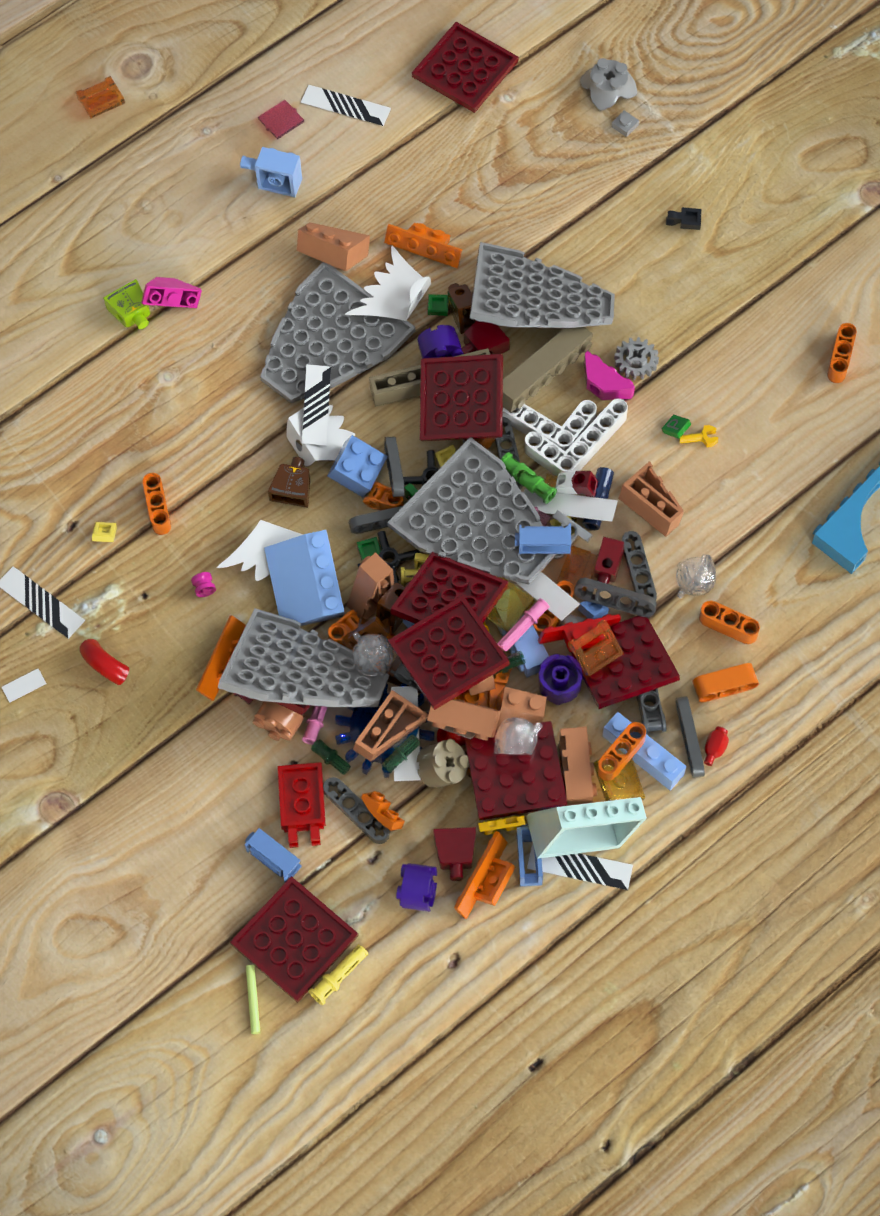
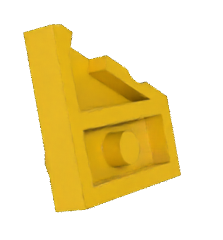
M524 815L477 822L478 831H484V835L494 834L497 829L506 828V831L517 830V827L520 825H526Z

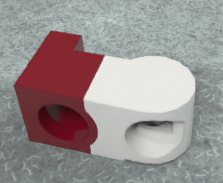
M591 471L560 472L555 488L557 493L583 494L587 497H595L598 480Z

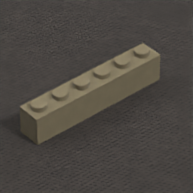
M585 327L564 328L503 379V407L510 413L516 408H521L529 397H534L541 387L547 386L554 376L560 375L567 365L573 364L579 355L583 352L586 353L591 348L593 333Z
M487 348L458 356L490 355V352ZM421 365L369 377L370 391L375 407L420 396Z

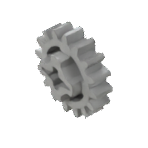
M640 337L636 341L629 338V343L622 341L621 347L617 346L614 360H616L615 367H619L620 374L626 373L625 378L631 375L633 380H636L637 376H640L643 380L645 374L650 377L652 371H656L659 362L658 350H654V344L647 345V339L644 342H640Z

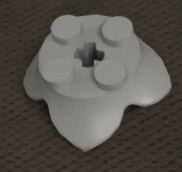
M599 59L597 64L586 71L580 79L581 86L585 89H590L591 100L600 111L612 107L619 97L630 99L637 95L636 83L627 71V65L615 60Z

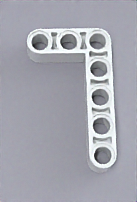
M622 399L611 401L566 451L542 434L534 431L529 432L525 437V453L556 477H558L560 472L580 471L626 421L628 405ZM606 424L609 425V427H603L601 425ZM594 438L596 439V441H590L588 439ZM531 443H536V444H538V445H537V446H531L530 444H531ZM580 452L583 455H576L575 453ZM547 455H553L554 457L548 458V457H546V456H547ZM565 466H566V467H569L570 469L565 470V469H563L562 467H565Z
M582 401L563 426L558 425L525 404L519 409L516 408L514 410L516 413H510L503 407V417L509 419L512 427L525 435L533 431L538 432L566 451L596 419L597 406L593 401ZM526 421H533L534 423L529 424ZM544 431H549V432H551V433H550V434H545V433H543V432H544Z

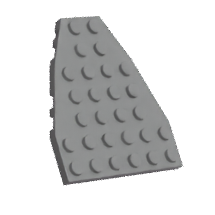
M480 242L470 319L507 327L575 328L612 324L615 294L603 290L594 283L588 286L581 282V276L558 266L546 267L539 258H535V261L527 259L522 251Z
M323 262L298 286L295 292L296 295L293 301L290 302L285 317L282 318L272 338L269 355L266 357L265 367L262 369L260 378L263 383L287 401L294 403L305 397L306 364L331 367L330 389L390 358L416 331L415 326L408 321L394 318L345 315V313L355 308L367 305L361 302V299L373 298V296L337 269Z
M469 438L387 522L389 528L421 552L429 555L435 552L438 553V556L448 557L496 577L530 584L556 556V554H519V546H515V533H519V525H521V528H525V526H543L540 516L525 493L521 492L514 477L510 476L503 461L472 438Z
M254 609L218 684L219 689L259 701L324 707H378L389 675L377 669L369 661L362 663L357 659V653L330 638L328 640L320 639L318 632L312 629L309 633L301 629V623L296 620Z

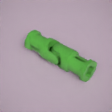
M508 452L501 458L511 477L513 476L517 482L526 487L532 494L536 493L543 499L545 504H548L555 497L557 489L545 483L544 478L539 475L537 476L526 464L518 462L513 458L512 453Z

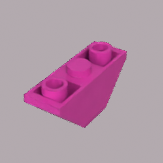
M156 277L145 285L141 303L143 305L197 308L202 290L175 278Z
M589 351L585 353L584 369L587 390L601 400L631 399L634 396L635 386L630 379L622 377L615 368L607 366L597 355L591 354Z

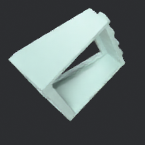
M637 797L555 807L529 813L526 818L536 857L539 859L620 848L647 817L642 799Z

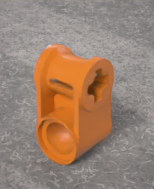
M374 482L368 496L363 499L366 506L380 511L404 506L403 496L393 497L391 488L379 482ZM393 501H398L397 504H391Z
M350 610L340 620L332 624L328 629V639L330 638L345 646L342 643L343 637L358 628L360 618L357 616V612ZM336 634L342 635L341 638H334L333 636Z

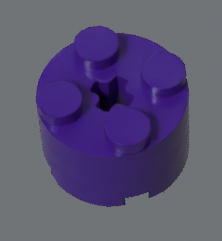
M438 325L437 329L433 331L430 328L426 329L418 336L417 341L422 359L454 357L463 354L458 334L455 328L450 325Z
M554 654L547 657L542 662L539 670L538 687L541 694L555 705H561L575 699L582 685L581 665L574 657L569 655Z
M412 863L402 865V886H398L396 898L400 899V906L402 908L426 912L431 911L430 907H433L437 883L433 880V876H437L436 867Z

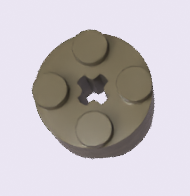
M452 739L425 746L417 756V762H419L418 775L427 786L432 788H441L460 782L465 777L467 768L470 766L468 756L461 746Z

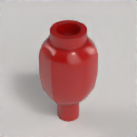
M717 726L715 730L709 733L704 747L706 753L704 764L712 766L714 759L719 758L725 752L729 743L728 731L725 728Z

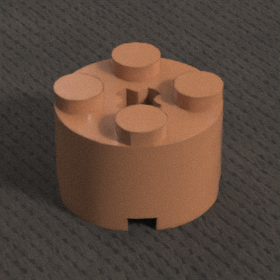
M264 701L254 716L253 724L268 731V736L273 740L279 741L282 738L290 741L305 716L275 702Z

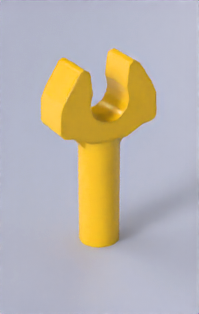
M704 425L700 433L682 435L679 438V443L701 441L706 447H712L718 443L719 438H710L707 435L715 434L717 428Z

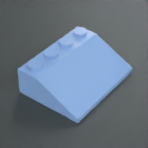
M327 530L304 534L264 547L279 616L296 620L303 626L340 618L345 615Z

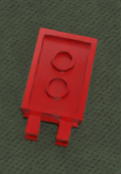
M322 762L278 766L281 829L284 830V833L288 832L289 847H299L298 831H310L312 846L321 845L320 830L326 826Z

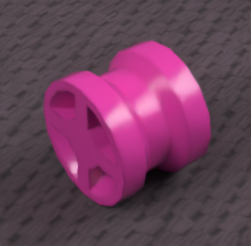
M202 572L192 577L191 582L196 587L195 594L197 597H207L216 591L215 584L211 582V573Z

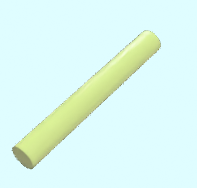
M247 965L246 977L251 1034H259L260 1023L255 965Z

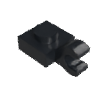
M682 207L681 212L668 211L666 225L673 226L680 223L681 229L700 230L702 209Z

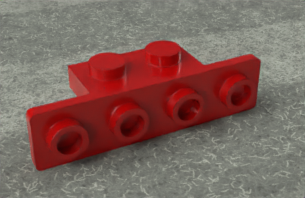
M607 614L597 619L588 618L578 623L569 622L559 627L550 626L542 630L538 642L539 644L564 639L569 652L605 645L611 640L606 628L618 624L621 617L620 614Z

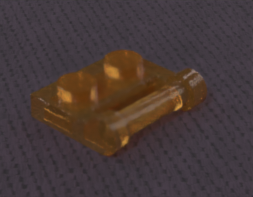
M111 76L92 87L75 92L90 119L125 103L124 97Z
M605 620L597 623V627L580 638L572 639L568 642L570 650L574 653L586 676L592 675L624 654L609 624ZM603 633L605 639L583 652L581 648L583 645Z

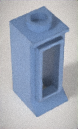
M571 523L565 528L563 526H525V528H521V525H519V533H515V546H519V554H570Z
M528 824L517 827L520 887L539 886L543 883L542 858L537 859L535 853L536 873L525 874L523 842H532Z
M260 828L255 833H250L245 840L246 851L250 852L252 856L279 877L283 876L285 883L302 867L299 864L300 859Z

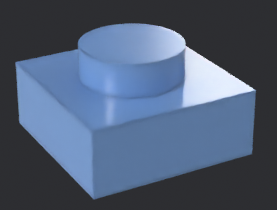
M589 601L581 602L578 608L583 615L592 619L601 618L609 612L607 606Z

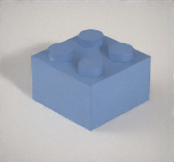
M352 435L344 442L327 477L363 497L371 490L388 456Z

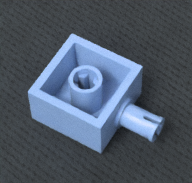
M265 147L261 148L258 159L242 156L240 168L256 171L258 189L296 197L302 181L300 156L291 152L286 153L274 148Z

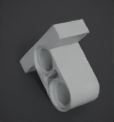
M557 510L553 515V518L561 523L563 528L570 523L574 527L575 533L571 537V546L578 536L586 542H589L593 537L591 533ZM557 554L554 558L560 559L566 554Z

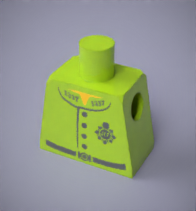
M136 279L103 297L106 309L125 327L136 324L139 329H144L148 326L149 321L146 317L151 314L149 305L141 303L143 292Z

